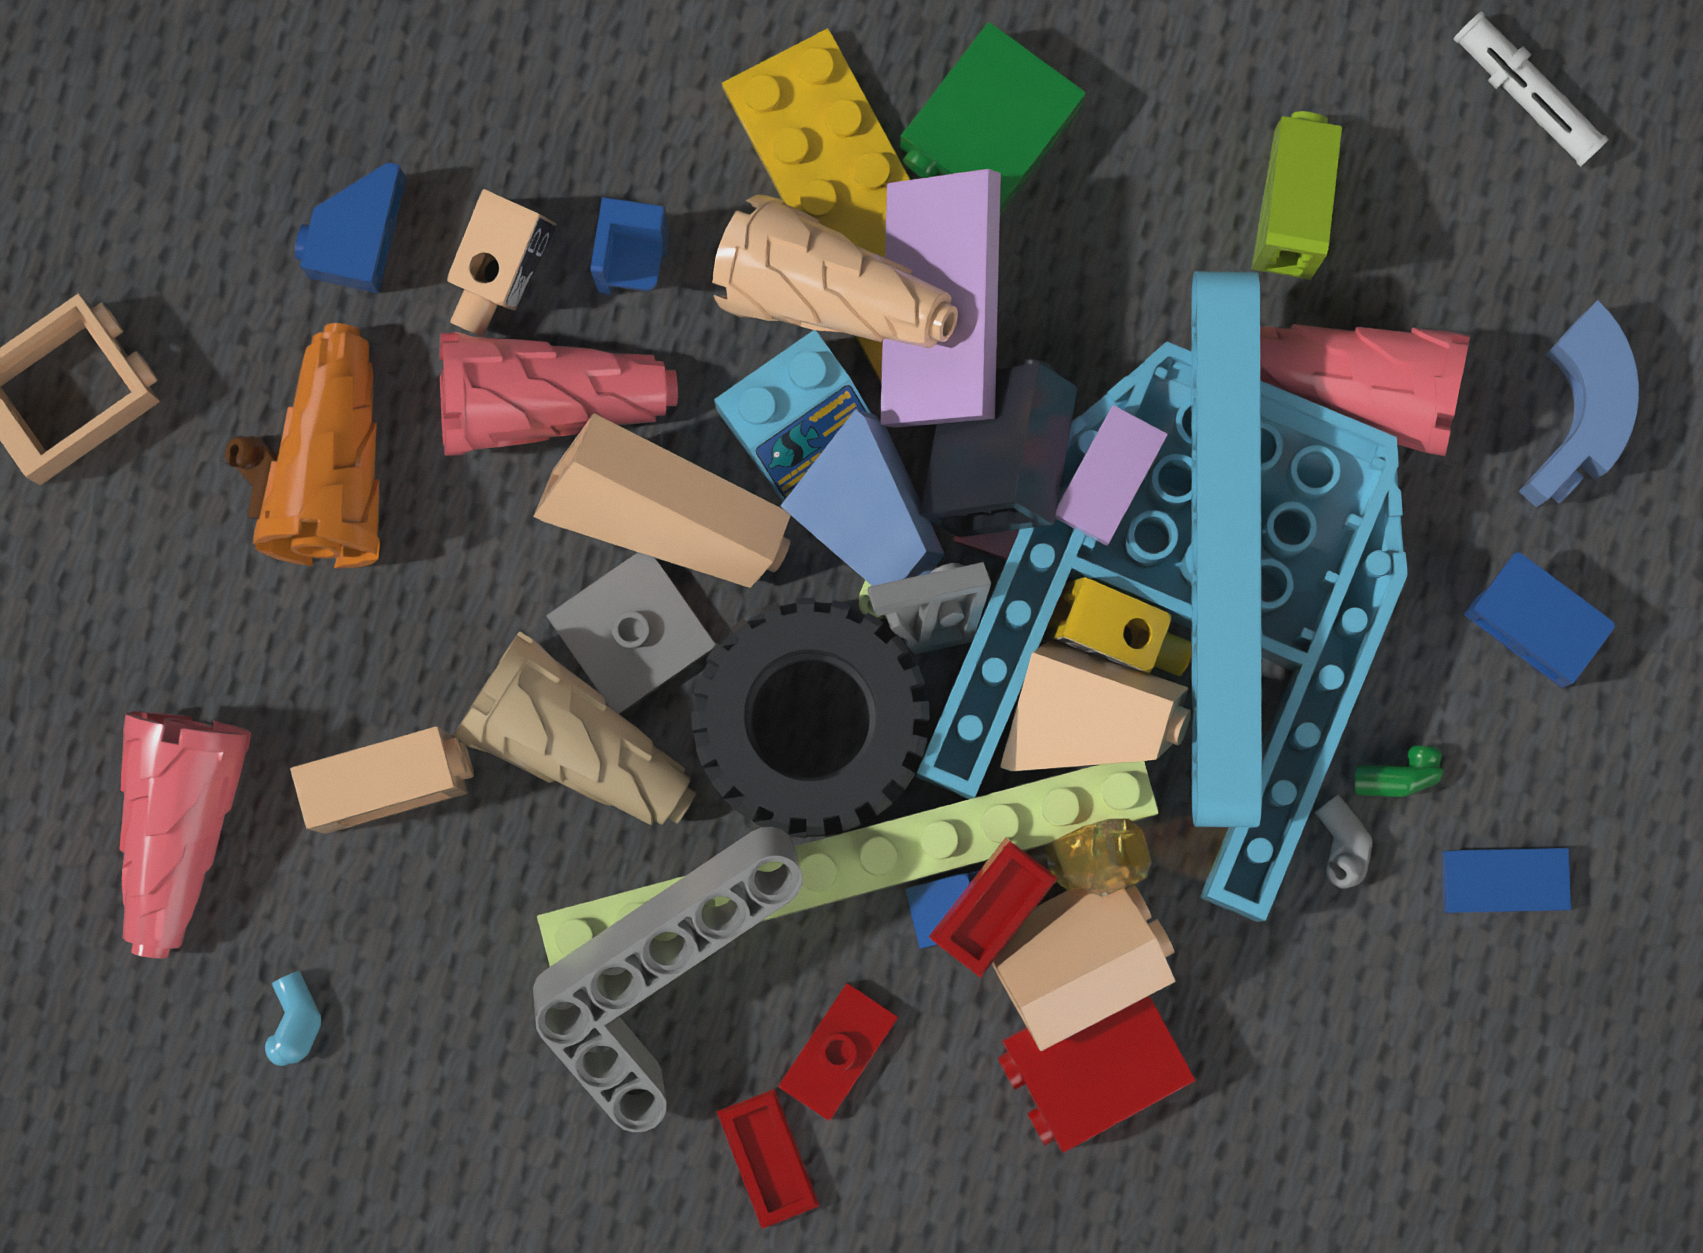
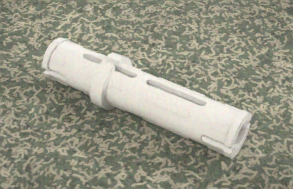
M1482 11L1469 21L1453 38L1491 75L1488 82L1495 89L1502 86L1577 161L1576 163L1580 167L1609 140L1528 60L1531 56L1529 51L1524 46L1518 50L1485 18V14ZM1490 48H1492L1505 61V63L1527 83V86L1490 50ZM1535 93H1537L1572 128V130H1569L1538 99Z

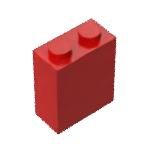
M1150 996L1127 1006L1043 1051H1040L1028 1028L1025 1026L1001 1039L1007 1052L997 1057L1014 1091L1025 1085L1032 1097L1036 1108L1027 1112V1115L1043 1145L1046 1146L1055 1141L1063 1153L1196 1081Z

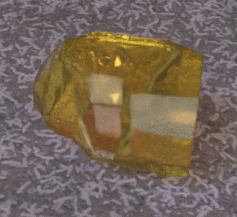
M1129 818L1106 819L1082 826L1052 841L1045 848L1049 871L1058 878L1056 881L1067 890L1085 889L1091 894L1101 897L1110 895L1147 878L1152 861L1143 830Z

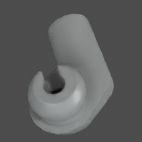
M1337 794L1314 813L1334 837L1326 868L1327 877L1334 886L1349 888L1360 884L1365 878L1373 840L1370 832L1341 796Z

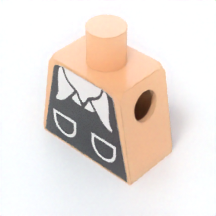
M483 189L447 278L448 282L464 289L450 323L484 337L497 305L515 311L544 254L557 223ZM496 259L499 264V273L492 282L488 283L485 278V270L487 265Z

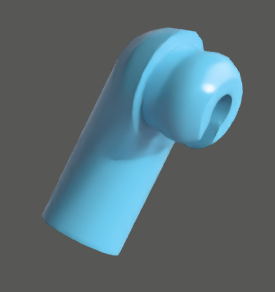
M300 970L272 983L285 1014L274 1036L268 1037L265 1043V1052L269 1060L278 1066L298 1063L306 1057L321 1027V1015Z

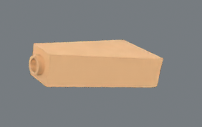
M593 413L554 467L533 516L543 522L749 588L754 585L766 570L773 573L777 571L790 546V540L783 537L791 516L787 511Z

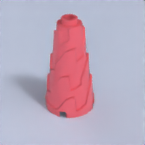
M1293 324L1291 329L1260 326V380L1397 437V445L1425 453L1445 456L1470 335L1422 328H1412L1411 332L1363 327H1356L1355 331L1297 324Z
M460 332L440 333L439 361H443L444 367L440 375V399L445 456L464 455V453L471 450L536 443L549 440L550 437L576 435L580 433L593 413L617 425L656 422V416H664L666 414V406H677L678 385L676 370H665L663 361H655L654 355L617 354L588 348L550 346L548 342L473 337Z
M130 711L129 714L126 712L123 727L121 791L124 793L119 850L124 854L122 869L124 904L122 938L127 942L133 943L131 953L148 958L164 959L169 957L170 949L182 946L187 924L192 917L201 893L205 873L214 862L225 814L232 808L246 753L249 750L251 732L247 729L213 721L212 726L202 722L191 721L192 717L146 711Z

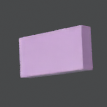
M1112 405L1058 504L1055 518L1108 546L1168 434Z

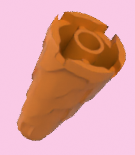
M342 323L327 324L324 326V332H318L313 335L311 344L306 347L293 407H288L278 460L277 462H271L260 518L257 520L254 529L253 544H255V549L272 558L305 566H313L312 557L336 558L334 568L364 567L375 563L379 558V479H374L377 423L372 422L373 367L372 363L369 362V342L360 337L361 331L355 326Z

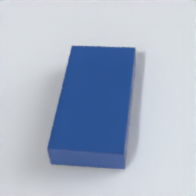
M1568 848L1441 851L1444 913L1571 910Z

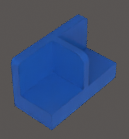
M602 197L591 262V273L599 294L611 296L613 287L640 291H650L655 288L658 282L662 256H667L670 238L664 206Z
M1520 552L1513 554L1488 588L1476 596L1463 614L1560 688L1571 685L1576 681L1615 628V624L1611 619Z

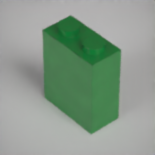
M988 21L902 133L900 150L907 154L903 162L921 178L991 169L1001 173V215L1081 110L1086 92Z

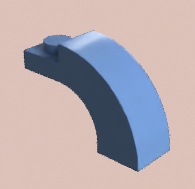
M1598 300L1580 316L1545 354L1560 368L1569 382L1574 399V416L1570 431L1564 442L1519 490L1536 508L1550 497L1558 504L1563 501L1584 478L1576 470L1579 466L1594 480L1607 473L1618 460L1633 430L1639 402L1637 367L1632 350L1621 327Z

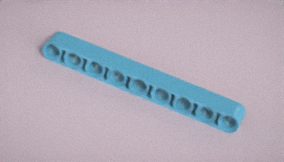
M1195 271L1193 274L1191 298L1192 816L1195 827H1259L1262 807L1260 281L1258 272Z

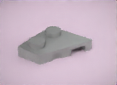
M984 562L968 566L950 563L934 569L930 574L869 586L868 594L875 614L878 617L885 614L890 629L899 637L904 638L906 646L914 654L973 642L991 582Z

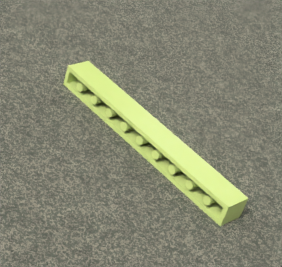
M1145 762L1099 764L795 846L802 872L801 889L791 902L762 921L985 862L991 857L1005 837L1020 849L1026 851L1157 815L1159 813ZM777 861L767 862L757 870L772 872L780 868L784 863ZM683 877L537 915L549 965L552 966ZM715 897L705 905L712 907L726 904L730 898ZM663 932L657 935L654 939L659 941H669L675 938L678 934L674 932Z

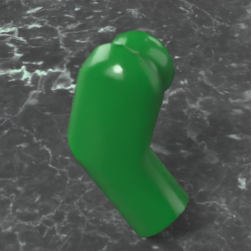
M1413 746L1408 752L1409 767L1357 765L1355 773L1356 794L1362 796L1406 797L1438 784L1444 772V769L1440 768V761L1442 759L1440 749L1432 746Z

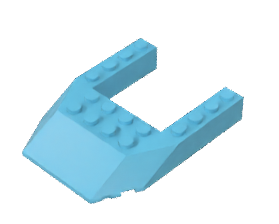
M1166 342L1137 369L1111 388L1105 396L1085 413L1071 422L1058 504L1112 405L1168 435L1108 546L1056 518L1054 525L1020 529L918 769L916 778L968 800L975 798L1025 680L1032 652L1038 649L1068 577L1074 580L1086 577L1163 610L1172 615L1171 621L1192 629L1191 351ZM1261 380V659L1292 671V675L1262 745V807L1259 827H1228L1199 897L1256 922L1266 921L1408 575L1406 552L1403 551L1401 516L1403 515L1401 490L1398 488L1397 468L1399 467L1397 437Z

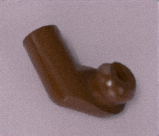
M240 435L228 442L225 449V458L227 463L231 467H236L251 484L252 492L247 518L258 520L260 518L271 462H277L278 457L265 441L255 436L245 437Z

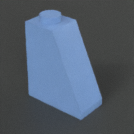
M855 409L781 504V507L872 586L930 574L944 557L945 553L930 521L920 515L922 503L886 426L880 425L881 419L876 415Z

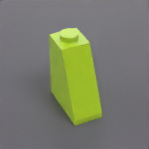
M1305 111L1294 112L1291 117L1282 116L1275 128L1252 270L1311 280L1327 256L1342 126L1327 124L1328 118L1321 114Z

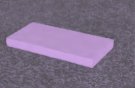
M984 169L887 183L885 258L913 270L914 276L948 292L952 297L951 305L955 306L958 310V318L950 338L946 342L939 341L931 348L887 339L883 340L880 425L896 428L995 419L1001 173Z

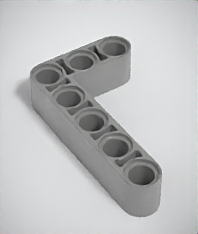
M761 827L750 832L547 968L537 977L533 986L536 1029L540 1037L615 1124L623 1130L645 1132L655 1128L663 1120L666 1113V1097L662 1070L657 1060L619 1016L791 902L798 895L802 886V872L795 845L791 837L783 830L775 827ZM777 861L784 863L780 868L772 872L757 870L767 862ZM715 897L730 898L726 904L712 907L705 905ZM663 932H674L678 934L675 938L669 941H659L654 939L657 935ZM611 967L626 969L618 975L609 976L602 973ZM559 1002L574 1004L568 1009L557 1010L551 1008L552 1005ZM596 1046L611 1047L604 1052L594 1053L589 1051ZM633 1089L647 1090L639 1095L626 1094Z

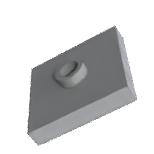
M639 552L546 615L596 689L604 697L608 706L619 715L705 657L716 645L656 558Z

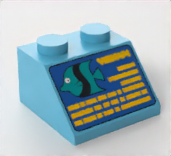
M816 330L801 338L714 399L717 412L782 503L854 410L857 409L870 413L852 380Z

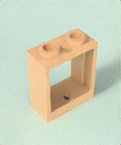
M79 293L0 347V441L25 477L38 485L48 481L160 402L150 388L152 384L158 381L152 369L138 351L128 356L115 337L124 332L116 318L103 302L93 307ZM86 327L131 393L54 447L45 451L1 386Z
M438 726L290 768L306 829L325 834L468 794L464 780L474 777L466 745L462 742L459 743L457 737L453 738L452 734Z

